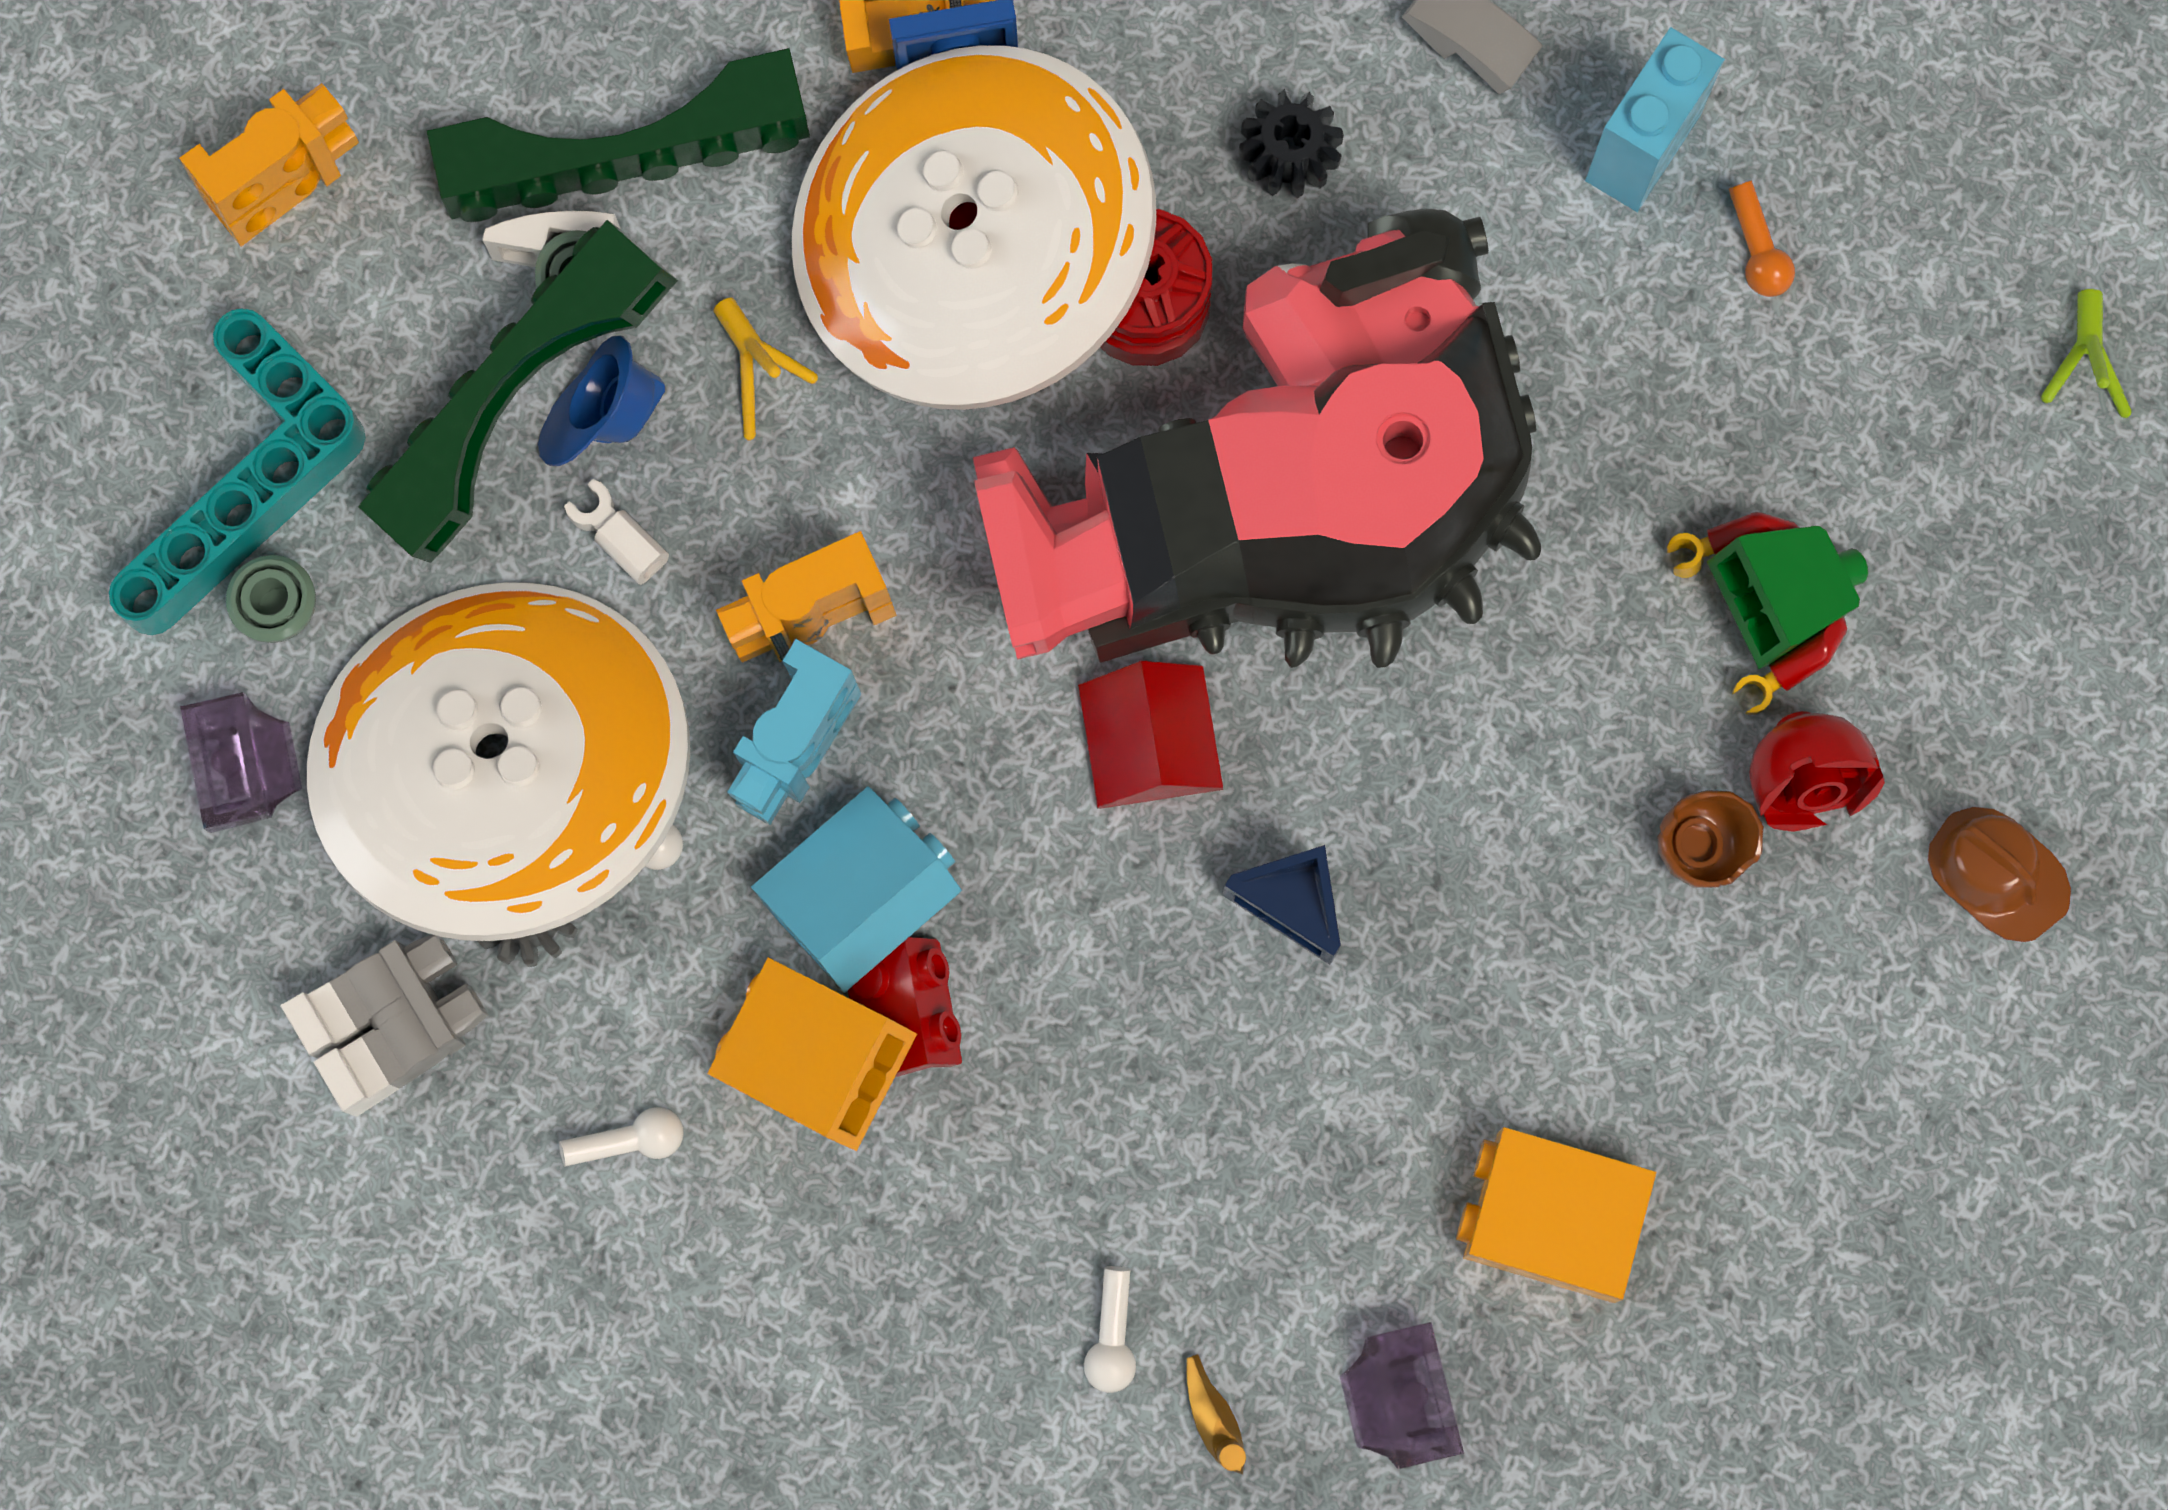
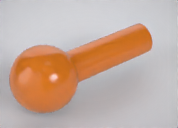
M1752 180L1731 187L1728 190L1751 255L1745 268L1746 281L1752 290L1762 296L1774 297L1781 295L1790 288L1794 281V263L1788 254L1774 247Z

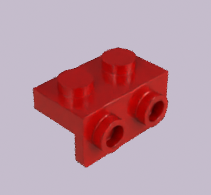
M908 937L847 990L849 999L917 1034L895 1077L931 1067H953L962 1063L960 1051L961 1028L953 1014L948 987L949 965L937 939Z

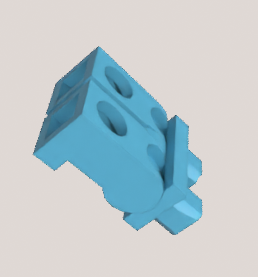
M795 639L783 659V663L792 679L777 706L764 712L756 721L753 729V741L742 736L733 751L742 768L729 788L728 794L736 800L735 804L737 807L771 825L787 796L801 803L810 788L806 778L810 777L817 769L861 696V691L852 670Z

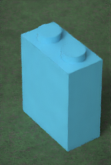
M1670 27L1605 125L1585 181L1638 213L1700 118L1725 59Z
M869 786L751 886L775 919L844 993L962 891L947 870L955 863V860L940 841L931 833L921 840L914 833L920 825L897 798H893L886 804Z

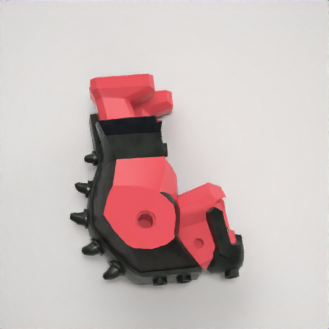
M1436 209L1409 210L1386 215L1367 223V238L1362 239L1357 244L1355 252L1311 266L1294 263L1275 266L1248 284L1245 293L1242 328L1248 342L1276 382L1277 387L1247 391L1228 402L1216 416L1209 420L1198 423L1192 418L1174 420L1159 427L1157 433L1138 437L1106 453H1086V499L1051 506L1015 447L973 457L978 479L974 480L1005 618L1017 660L1047 653L1067 636L1086 629L1089 631L1091 643L1099 663L1188 636L1199 638L1202 646L1208 653L1218 654L1224 647L1225 631L1231 627V623L1240 621L1276 627L1275 634L1284 638L1285 661L1291 668L1297 667L1306 661L1313 651L1314 640L1323 637L1324 633L1357 632L1359 637L1367 638L1372 663L1377 668L1387 667L1394 662L1402 644L1403 629L1411 624L1410 620L1420 616L1435 604L1441 607L1447 603L1457 612L1462 621L1467 624H1476L1483 615V600L1481 591L1474 579L1478 572L1474 565L1489 548L1497 552L1502 546L1515 551L1526 560H1536L1541 553L1539 537L1533 525L1522 515L1525 506L1520 503L1526 490L1531 468L1532 442L1530 433H1534L1537 430L1532 403L1528 394L1522 396L1519 394L1514 375L1520 372L1517 347L1512 335L1504 336L1495 302L1482 303L1481 306H1477L1474 302V299L1481 291L1476 257L1489 253L1486 232L1481 217L1462 221L1446 210Z

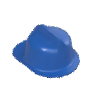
M611 336L604 341L593 354L587 366L552 406L541 429L538 441L539 456L547 465L561 466L574 460L592 441L602 443L629 442L644 427L665 393V384L662 379L633 360L630 343L624 336Z

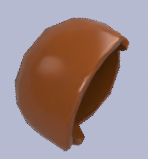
M1705 790L1692 793L1679 800L1665 815L1659 826L1660 833L1657 836L1659 855L1671 875L1693 888H1714L1732 884L1751 865L1758 862L1762 854L1764 826L1753 805L1731 791Z

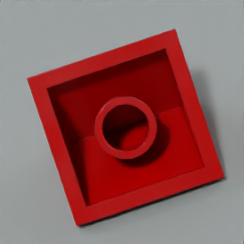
M1139 661L1078 685L1098 809L1223 790L1203 666Z

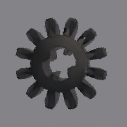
M1285 89L1278 94L1277 107L1260 99L1255 106L1257 118H1246L1242 122L1241 134L1246 140L1239 144V157L1241 160L1252 162L1248 169V176L1252 182L1261 180L1268 175L1270 176L1268 192L1272 196L1281 190L1282 183L1285 182L1291 183V192L1298 199L1304 194L1305 179L1313 186L1321 189L1327 183L1328 175L1326 170H1336L1339 168L1342 155L1336 148L1343 143V130L1340 127L1330 126L1334 117V111L1331 109V106L1323 107L1316 111L1312 110L1314 96L1310 91L1301 98L1300 104L1292 103L1291 96ZM1293 137L1295 145L1300 146V149L1289 150L1287 141L1282 140V138Z

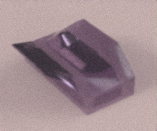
M243 692L180 706L203 829L208 833L271 818L279 803L302 789L289 722L274 718L258 710Z
M1429 1322L1366 1337L1362 1354L1348 1370L1340 1375L1357 1448L1371 1450L1388 1457L1397 1469L1464 1454L1432 1323Z

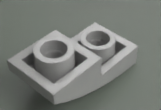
M1414 0L1402 15V18L1444 59L1457 53L1498 94L1512 88L1543 47L1528 30L1490 0Z

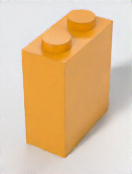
M768 957L760 973L750 982L746 991V1000L732 1027L719 1041L715 1059L707 1074L822 1136L857 1151L917 1034Z
M1503 1127L1497 1133L1495 1142L1484 1139L1479 1151L1473 1177L1484 1180L1478 1205L1466 1203L1456 1240L1467 1243L1463 1259L1611 1303H1617L1624 1298L1657 1172Z

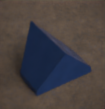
M1325 845L1232 874L1224 885L1222 896L1331 965L1340 949L1341 943Z

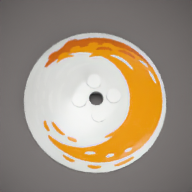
M972 46L930 55L893 72L859 97L835 122L810 162L798 195L792 227V260L800 299L819 337L835 357L856 376L894 398L920 406L957 410L986 408L1013 402L1056 383L1078 368L1102 346L1127 314L1143 282L1154 245L1156 194L1153 174L1140 138L1120 106L1100 85L1070 64L1047 54L1010 46ZM966 202L977 204V216L970 226L961 230H954L949 227L950 214L958 205Z
M509 582L479 585L442 595L409 610L370 638L343 668L324 699L310 739L307 758L309 807L318 836L338 871L360 896L387 916L416 930L445 938L465 941H497L521 938L565 925L591 912L617 894L648 864L668 834L683 800L690 763L689 725L681 694L665 660L653 643L620 613L595 599L556 586ZM490 734H502L508 737L506 749L497 757L485 759L476 755V747L484 737Z

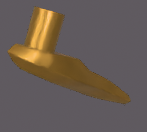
M1199 1354L1186 1358L1188 1394L1196 1428L1207 1450L1225 1469L1243 1475L1246 1454L1237 1420L1227 1401L1211 1384Z

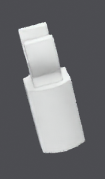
M592 479L588 486L594 496L599 499V505L596 510L591 513H582L569 501L564 505L570 521L577 528L584 531H596L595 542L638 584L642 585L667 563L669 554L626 511L616 512L608 489L601 482Z

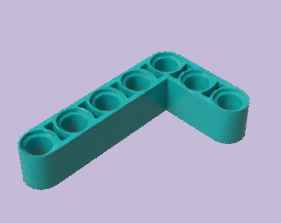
M241 308L231 310L223 315L214 328V346L232 371L283 423L122 569L111 582L108 593L110 605L118 616L141 634H161L175 625L350 464L364 447L366 439L364 427L347 401L261 315L253 310ZM248 336H261L260 344L254 351L245 355L235 354L241 340ZM294 377L303 378L302 387L296 394L285 398L277 397L278 389L284 381ZM337 419L346 421L344 430L338 437L326 441L319 439L320 430L326 423ZM291 461L299 463L298 471L291 480L284 483L273 482L274 472L280 465ZM242 504L252 505L251 515L246 522L238 526H227V517L233 508ZM193 547H205L204 558L199 565L192 569H180L181 558L186 551ZM146 590H157L158 596L153 607L146 612L134 613L133 605L138 595Z

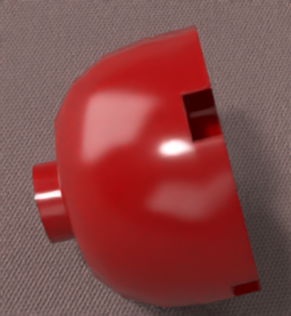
M1807 711L1794 712L1782 718L1777 726L1767 733L1757 745L1752 755L1749 769L1752 791L1760 815L1764 814L1767 825L1773 829L1792 832L1827 825L1814 815L1816 813L1846 806L1849 817L1854 815L1878 797L1885 784L1875 749L1866 734L1844 717Z

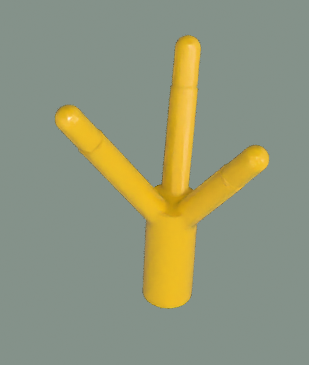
M726 298L714 307L713 312L740 353L743 435L746 440H753L756 436L753 358L772 378L780 376L781 370L778 366L810 384L817 382L818 375L798 361L762 341L735 299Z

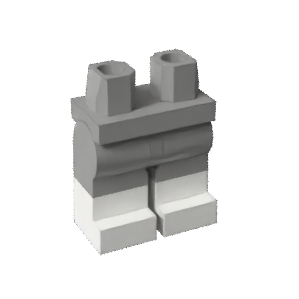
M431 934L407 946L394 940L381 948L379 953L360 961L344 974L311 993L306 994L302 992L280 1005L308 1054L318 1058L314 1061V1064L342 1112L358 1117L434 1067L446 1056L466 1046L462 1036L470 1032L488 1016L477 994L468 984L461 986L440 1000L429 982L458 965L442 937Z

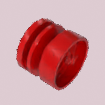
M1156 209L1154 245L1145 274L1147 278L1158 275V281L1156 284L1151 285L1148 280L1143 279L1139 292L1127 314L1111 336L1100 347L1110 357L1132 366H1159L1182 357L1200 340L1210 314L1212 257L1203 236L1184 218L1162 209Z

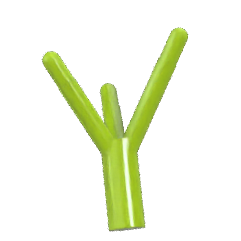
M2084 289L2077 294V341L2042 393L2041 400L2044 403H2051L2083 355L2088 354L2097 386L2101 389H2108L2119 415L2122 418H2128L2132 410L2103 347V293L2097 289Z

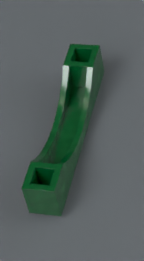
M790 48L728 62L712 83L682 108L652 124L619 135L589 139L552 138L517 130L489 117L426 130L441 200L451 220L461 218L466 222L488 220L498 213L497 209L522 204L526 208L545 207L556 202L558 195L582 190L583 193L590 195L606 193L615 189L619 184L618 181L640 176L648 181L664 180L677 174L679 167L701 162L707 167L725 166L736 161L741 153L762 148L766 153H782L795 148L799 144V140L810 138Z
M606 220L600 228H591L578 240L572 252L574 258L559 275H551L537 287L531 298V303L533 304L518 323H509L498 332L490 344L491 354L476 371H467L453 384L448 394L451 400L435 418L430 417L421 422L409 436L407 441L409 448L394 465L390 464L379 470L368 483L366 488L368 495L358 508L410 556L431 563L473 517L475 483L483 451L498 418L518 390L544 365L574 346L607 333L637 328L678 281L625 232L610 221Z

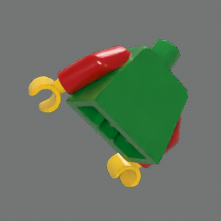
M1753 512L1707 530L1708 536L1701 539L1690 533H1679L1673 536L1667 545V553L1687 548L1696 554L1692 561L1681 563L1673 568V574L1681 578H1690L1696 575L1702 569L1704 557L1715 554L1707 561V564L1758 669L1768 665L1771 669L1763 677L1748 675L1735 685L1732 695L1748 684H1754L1762 690V703L1748 710L1745 713L1747 715L1761 713L1770 704L1773 692L1783 687L1788 691L1828 665L1847 633L1844 617L1858 608L1860 604V598L1854 586L1863 584L1868 577V565L1862 553L1853 548L1837 553L1827 531L1822 527L1810 526L1799 528L1793 521L1762 512Z

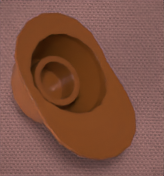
M1971 807L1952 813L1946 818L1929 844L1928 862L1937 884L1986 929L2003 939L2019 942L2036 940L2066 916L2069 910L2071 887L2065 868L2054 854L2021 824L1995 809Z

